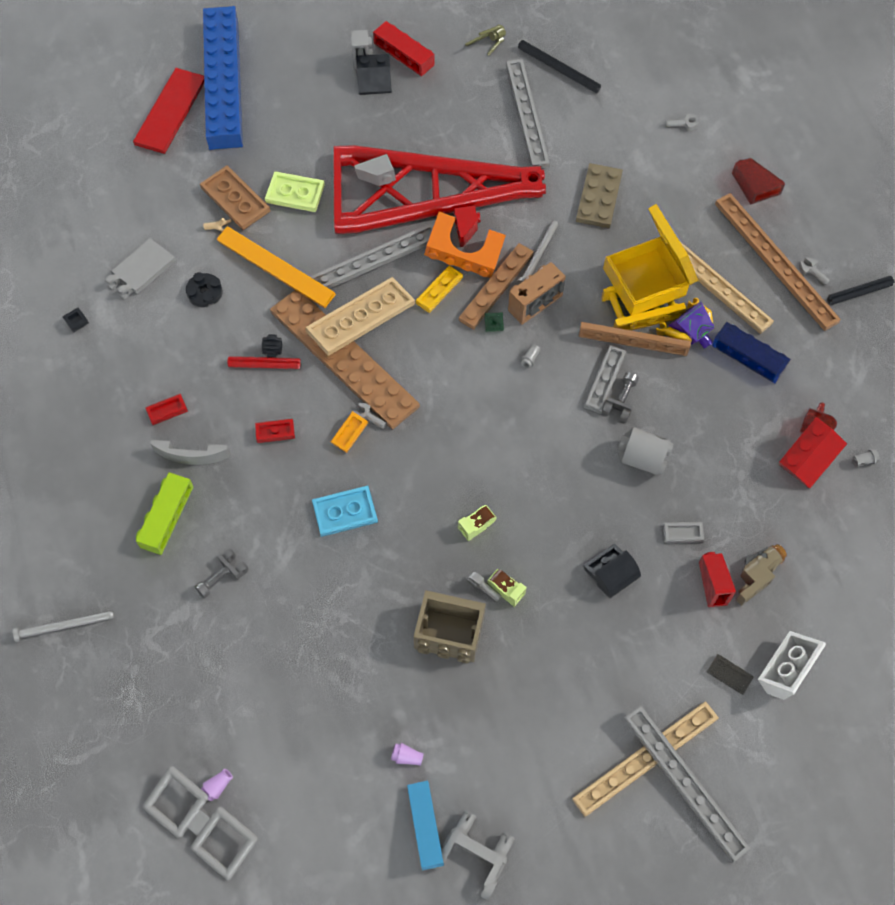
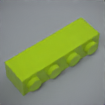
M170 472L166 478H163L160 485L161 489L158 495L154 496L153 506L150 512L146 513L142 529L137 531L135 538L141 549L162 555L193 489L190 479Z

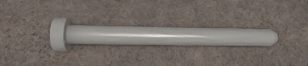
M552 221L522 277L518 278L517 285L522 283L527 276L532 275L558 226L557 221Z
M109 611L20 630L19 627L13 628L14 641L21 642L22 638L110 620L114 618V613Z

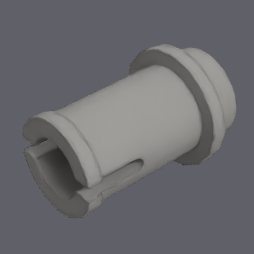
M531 344L525 356L521 357V365L525 368L532 367L541 349L537 345Z
M870 449L866 453L854 455L852 461L854 466L858 468L870 463L876 464L880 458L876 450Z

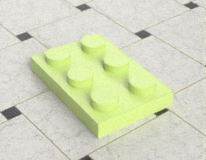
M274 171L265 202L316 212L325 182L324 180Z

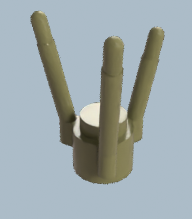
M498 24L493 28L480 32L479 37L465 43V46L489 36L492 41H497L487 53L490 56L498 45L504 41L503 37L506 35V31L502 25Z

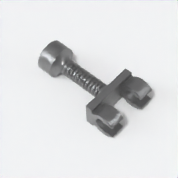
M631 372L625 373L622 379L624 386L618 400L608 397L603 408V414L609 416L612 408L622 411L620 420L627 422L633 406L625 404V400L631 387L637 385L639 377Z
M232 549L226 550L223 555L218 557L220 563L224 566L221 571L217 572L216 575L205 583L200 581L194 586L204 599L211 594L210 589L212 586L225 577L226 574L231 573L236 580H239L240 577L248 572V566L244 562L237 565L235 569L229 564L236 557Z

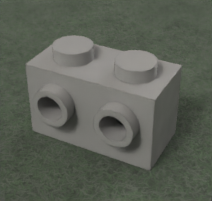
M368 30L351 31L354 69H357V55H373V50L369 49V47H372V37H368Z

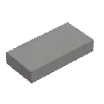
M703 522L663 523L662 525L664 544L704 542Z

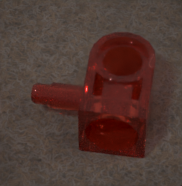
M820 402L816 410L809 408L800 431L804 432L816 417L833 430L837 427V421L833 416L824 413L825 403Z

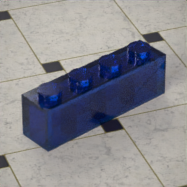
M729 322L724 324L715 336L712 344L714 348L774 384L784 373L791 360L785 354L779 353L768 344L759 341L753 335L747 334Z

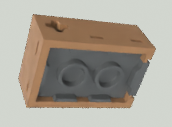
M552 262L546 266H541L535 274L527 276L522 283L514 285L510 289L508 311L523 325L563 296L566 276Z

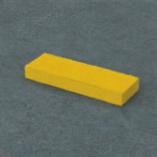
M449 265L415 300L416 304L430 313L460 282L463 274Z

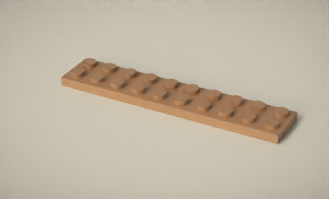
M294 290L270 309L271 313L355 395L364 403L370 405L371 410L381 420L385 421L392 430L420 407V403L354 341L327 356L306 333L307 326L326 316L309 298Z

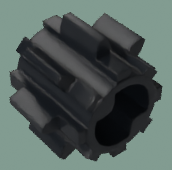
M268 334L267 337H263L262 354H267V357L281 355L282 338H277L275 334Z

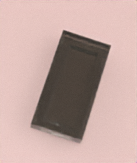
M719 654L716 655L707 670L708 674L742 695L754 677Z

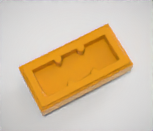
M352 411L330 442L347 453L367 426L368 421Z

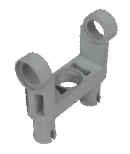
M464 810L456 828L453 827L441 847L444 864L446 863L453 847L457 846L492 866L480 896L489 901L498 883L497 880L507 863L506 855L515 838L510 835L507 843H504L508 834L503 832L495 849L491 850L467 835L477 817L471 814L468 821H466L470 812ZM436 867V868H432V869H434L435 871L438 872V870L440 869V867Z

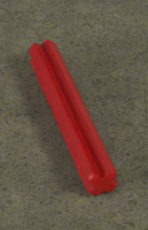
M229 356L227 364L228 367L300 369L301 360L299 358Z

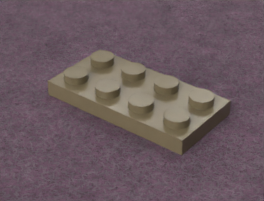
M589 163L576 222L610 228L623 169Z

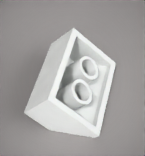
M789 631L758 678L766 693L783 700L794 695L825 647V642Z

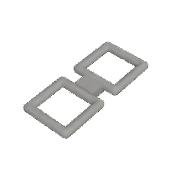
M169 767L143 804V809L177 838H181L189 828L197 835V838L191 845V850L226 880L231 879L257 842V836L223 807H218L213 815L209 814L202 808L208 800V795L175 767ZM172 777L198 798L179 827L154 806V803ZM220 818L247 840L228 868L202 847V844Z

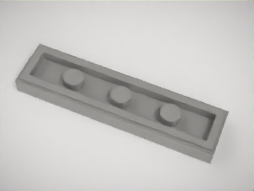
M609 345L584 404L585 409L602 414L625 358L626 350Z

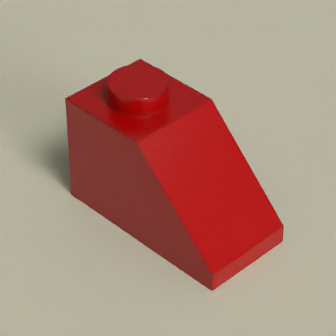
M475 206L454 208L455 226L460 247L466 245L478 230V223H481L480 213L476 212Z

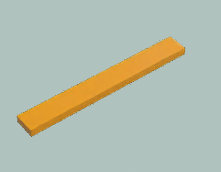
M228 226L217 238L220 244L323 308H326L336 295L331 289Z

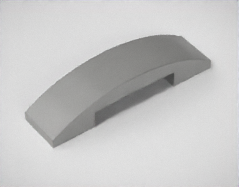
M151 440L150 442L154 452L158 455L181 464L205 465L230 457L228 446L208 444L207 451L173 449L170 441Z

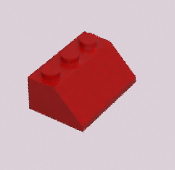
M816 417L779 461V466L810 489L845 448L847 443L831 427Z

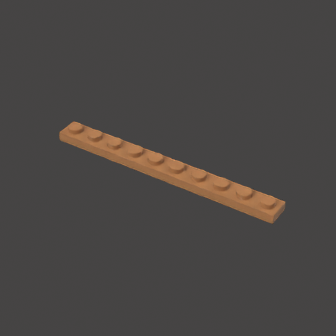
M729 193L716 200L715 205L819 326L826 331L837 325L841 319L733 195Z

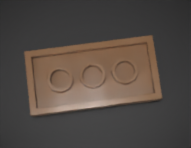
M225 166L200 183L201 189L242 230H245L270 212V207L228 166Z

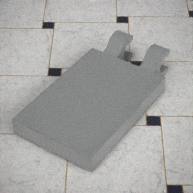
M149 238L111 271L113 275L107 276L105 281L112 290L121 282L125 284L117 289L120 292L119 296L125 300L133 292L138 295L175 263L176 259L167 250Z

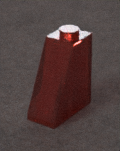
M752 158L739 160L734 165L732 175L750 205L782 194L785 182Z

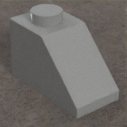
M387 154L354 165L358 179L381 186L396 180L394 169Z

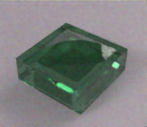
M503 312L484 314L485 332L504 331Z

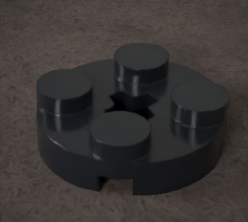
M195 273L186 285L187 297L197 307H208V304H215L223 294L220 279L209 273ZM202 288L208 289V291L201 293Z

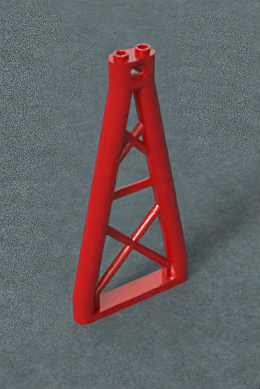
M357 145L334 146L335 234L358 233L435 217L439 212L445 214L454 213V208L468 206L478 208L521 198H542L543 194H546V184L542 183V180L545 179L544 170H541V166L517 167ZM387 154L392 167L402 169L395 175V181L379 186L381 188L353 212H342V166L354 167V165ZM411 170L431 172L433 199L412 203L392 187ZM438 174L460 176L471 185L461 194L440 198ZM486 180L509 184L487 188L482 183ZM386 192L403 204V206L362 214Z

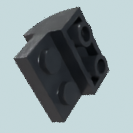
M615 544L583 565L584 570L597 582V586L609 598H612L641 577L640 569L634 558L627 550L623 552Z

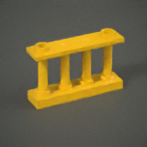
M613 286L603 289L601 298L602 302L611 301L617 317L613 327L631 331L657 325L661 322L676 320L687 309L685 303L677 304L673 300L668 302L667 307H655L651 311L642 312L634 316H624L617 299L620 297Z

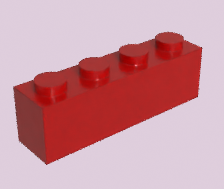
M385 21L373 31L375 45L421 77L435 65V54L430 49L422 46L418 41L409 37L408 34L400 31L395 25Z

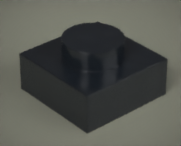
M79 308L62 316L73 333L89 324Z

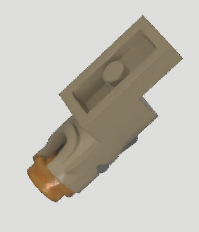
M771 545L769 548L766 547L745 559L746 565L740 576L746 585L738 591L740 595L736 599L741 606L771 584L776 577L773 571L787 557V553L781 545Z

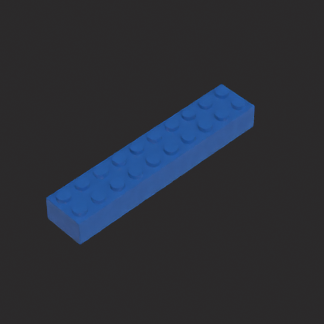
M236 7L203 8L205 125L209 150L243 147L239 30Z

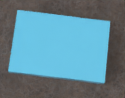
M369 486L312 499L321 537L378 523Z

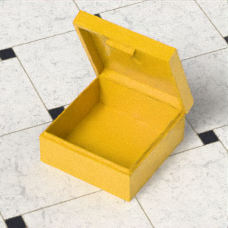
M657 204L651 206L648 210L660 237L606 256L603 269L630 316L686 296L689 285L698 281L686 250Z

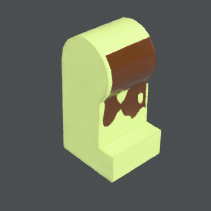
M484 505L470 516L458 520V529L467 541H470L493 524L497 517L487 505Z
M497 569L487 580L488 585L502 595L501 597L513 607L526 594V586L516 582L500 569Z

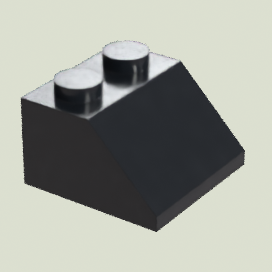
M389 54L357 55L359 95L392 93Z

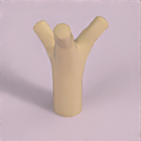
M222 218L217 222L204 223V230L217 229L223 232L222 226L231 223L232 220Z

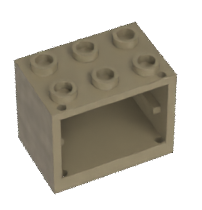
M425 590L414 633V649H417L422 654L435 653L438 657L449 659V657L457 658L462 663L474 662L484 622L486 603Z

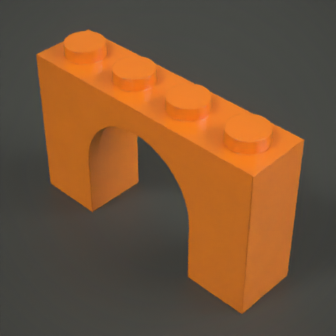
M439 212L424 255L431 259L445 262L448 265L460 267L465 271L477 273L482 277L491 278L506 235L489 229L484 245L479 251L474 253L462 252L455 248L450 240V233L456 217Z

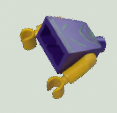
M693 298V302L688 301V310L670 323L668 328L665 322L660 323V328L662 329L656 328V334L659 336L666 335L671 338L691 341V345L699 341L704 349L713 343L707 333L714 329L712 311L704 306L701 301L699 302L698 298Z

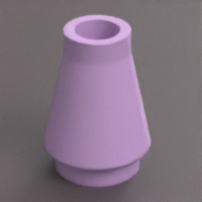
M395 743L391 760L395 761V764L420 766L424 753L418 752L403 743Z
M223 769L220 773L204 782L201 790L208 795V800L218 799L233 776L227 769Z

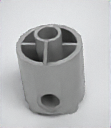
M633 427L622 436L618 452L621 463L658 476L659 474L663 475L667 461L664 459L665 456H670L674 443L670 442L671 439H666Z

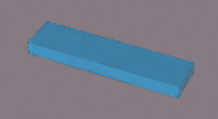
M427 780L409 784L407 788L422 871L444 866L429 782Z

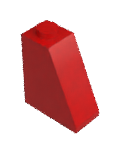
M707 552L702 555L699 561L707 606L728 605L736 590L723 554Z

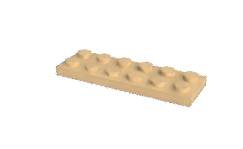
M391 277L306 327V333L329 356L415 304V300Z

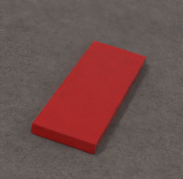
M175 68L133 140L134 145L165 154L205 84L204 75Z

